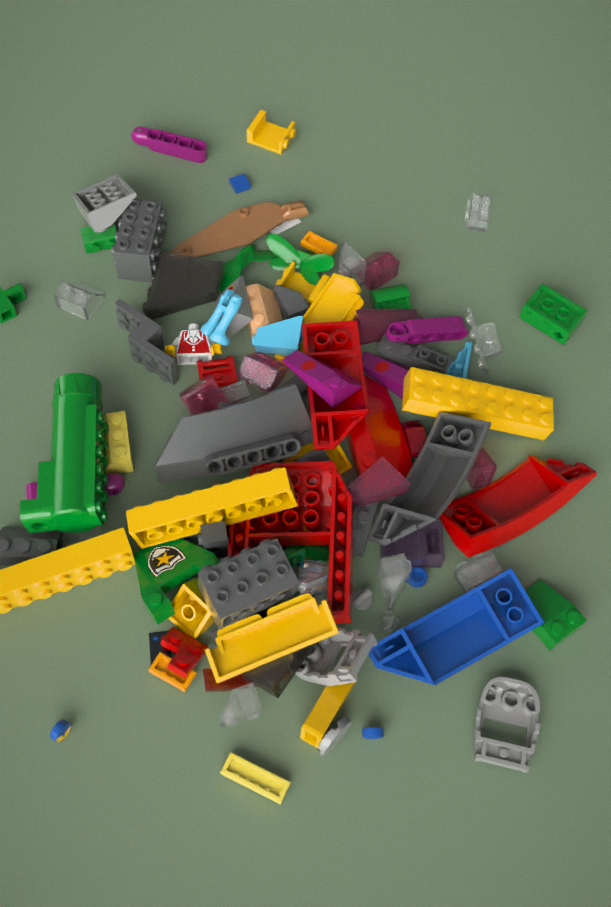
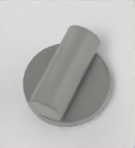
M366 588L365 590L355 591L353 593L352 605L358 610L369 608L372 602L371 590Z

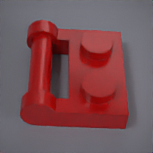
M233 356L202 362V360L196 361L202 390L238 384Z

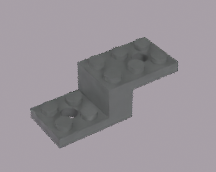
M118 299L115 302L118 325L123 330L130 332L128 341L131 358L136 363L143 364L151 373L154 372L159 375L164 382L174 385L178 381L176 361L161 351L164 349L162 327L121 299Z

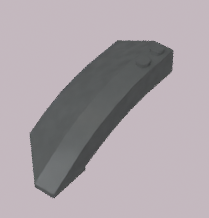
M293 383L262 396L224 408L185 417L181 416L177 422L176 430L173 434L171 433L164 446L165 450L154 465L158 480L162 483L209 476L204 466V459L207 455L284 434H292L299 441L301 447L312 443L311 421L296 384ZM294 441L288 442L286 448H291ZM275 446L269 447L267 453H272L275 450ZM250 452L248 458H253L256 452ZM231 457L228 463L236 462L237 457ZM212 462L209 468L217 467L218 462Z
M439 412L417 460L386 504L383 503L367 540L386 546L436 521L450 505L466 480L484 443L491 423Z

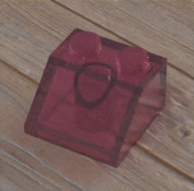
M375 252L352 266L349 270L369 290H374L398 275L400 262L389 252Z
M256 352L244 357L237 376L243 378L242 381L245 383L255 384L259 386L260 390L269 392L277 388L289 367L260 352Z
M211 374L179 393L181 400L191 415L230 406V403Z

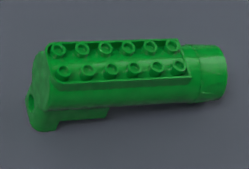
M69 373L60 376L54 383L51 461L39 462L37 498L20 500V519L29 533L56 530L68 533H81L92 530L96 526H102L108 520L107 509H105V503L108 502V494L105 491V485H108L106 467H108L109 463L106 450L109 449V443L106 433H109L108 422L104 421V414L102 412V384L97 378L89 374Z

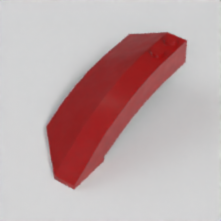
M357 320L302 324L304 353L349 374L362 386L361 389L332 408L307 385L314 450L335 449L370 412Z
M364 375L370 412L355 426L346 438L360 489L374 494H382L396 491L408 475L413 463L399 417L386 387Z
M528 455L527 460L498 480L471 494L453 500L441 514L439 520L455 546L470 558L522 535L550 517L596 477L597 472L581 462H575V465L564 464V460L548 458V461H543L536 458V456Z

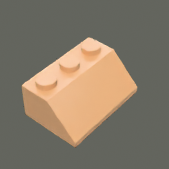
M260 284L246 285L253 320L248 323L251 339L253 334H256L257 328L283 321L279 305L273 295V290Z

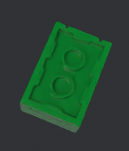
M542 283L524 304L519 318L562 345H565L582 324L588 310Z

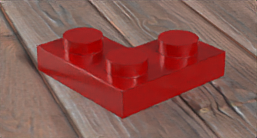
M175 627L168 631L160 644L176 653L168 663L167 669L184 679L196 667L206 654L205 650L209 647Z

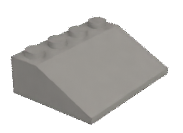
M118 173L72 193L80 213L95 233L107 230V227L112 226L137 196L135 191Z

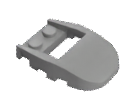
M337 627L338 634L291 653L288 659V666L299 678L315 684L335 686L357 682L356 675L372 646L378 644L373 633H369L368 636H362L358 630L349 632L345 631L344 628ZM342 646L347 647L334 671L328 672Z
M496 677L486 684L477 709L474 726L475 761L519 770L522 773L529 771V759L534 754L537 735L540 733L541 725L539 724L540 700L537 692L530 684L508 677ZM484 719L526 728L524 747L482 737Z

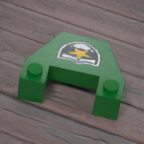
M181 538L143 548L134 553L141 597L147 611L156 624L159 625L175 614L173 606L165 593L196 573L201 572L200 569L204 566L219 564L220 561L214 553Z

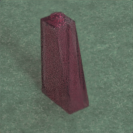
M416 309L356 310L355 320L358 322L360 345L380 342L383 335H386L387 328L393 322L422 319V317L418 316Z

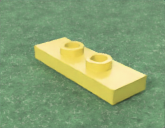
M230 752L220 772L225 777L280 805L291 782L232 752Z

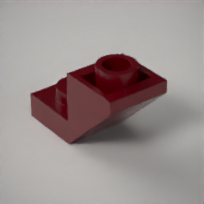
M418 420L400 422L406 436L410 455L418 458L427 440L424 426Z

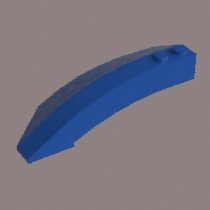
M512 568L378 641L376 646H372L369 656L378 669L437 685L544 624V621Z

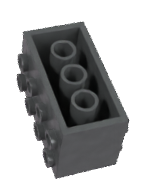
M134 199L123 211V217L119 219V232L116 231L115 234L116 244L112 246L114 267L117 268L119 279L153 283L158 267V259L161 255V246L164 242V233L167 229V221H164L165 209L162 207V202Z
M276 538L274 540L266 539L253 549L248 547L233 558L232 556H227L217 565L212 566L210 564L200 569L201 572H198L197 585L218 630H221L295 596L300 583Z

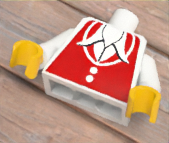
M192 323L188 326V330L180 332V336L176 337L171 345L165 346V353L176 357L177 365L197 364L196 361L202 360V362L211 361L212 356L217 353L222 355L221 344L211 340L210 336L204 335L199 330L198 324Z

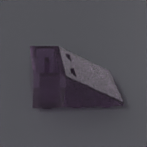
M434 521L386 546L380 544L381 567L418 566L422 568H441L445 559L442 521Z

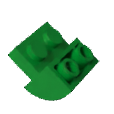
M405 284L369 291L372 308L375 309L378 323L413 316L409 300L410 292Z

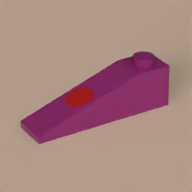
M298 350L282 359L283 363L332 408L362 387L349 374Z
M369 352L362 354L363 371L403 400L404 378L410 367Z

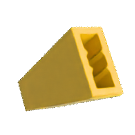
M356 682L325 687L301 728L300 738L316 748L319 747L318 745L331 729Z

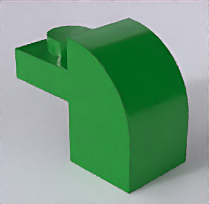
M20 283L4 291L0 287L1 324L17 317L14 305L27 299Z

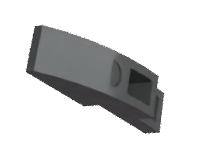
M383 335L376 351L392 358V361L410 368L415 367L446 374L452 360L451 357L420 344L416 348L404 342H392L388 340L386 335Z

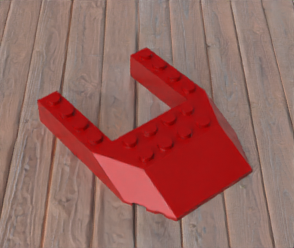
M334 462L264 463L253 466L248 477L256 473L269 472L274 468L285 467L293 484L298 506L231 524L227 556H232L233 558L248 547L253 549L254 546H259L266 539L274 540L277 538L281 546L330 545L328 603L336 623H352L353 504L352 496L345 486Z

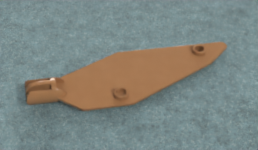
M303 200L282 206L264 202L235 209L177 245L163 259V262L165 264H172L248 245L285 221L308 216V209Z

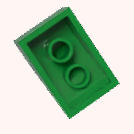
M539 580L525 590L544 621V624L532 631L549 651L581 629L586 623L585 617L570 601L542 580Z

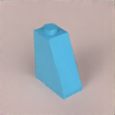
M303 316L293 317L257 328L256 334H253L252 345L255 346L256 352L290 355L296 350L300 351L302 324H305Z

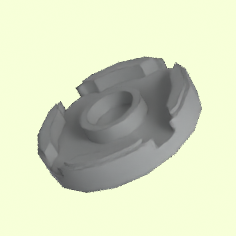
M347 717L341 718L337 722L339 727L330 729L318 745L317 752L322 757L328 755L336 747L351 727L352 722Z

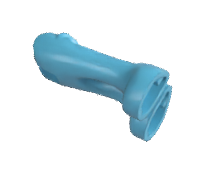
M227 289L221 295L214 313L207 323L202 325L200 331L204 335L210 336L211 340L228 346L230 338L226 331L237 314L243 298L239 294L235 295L233 290Z

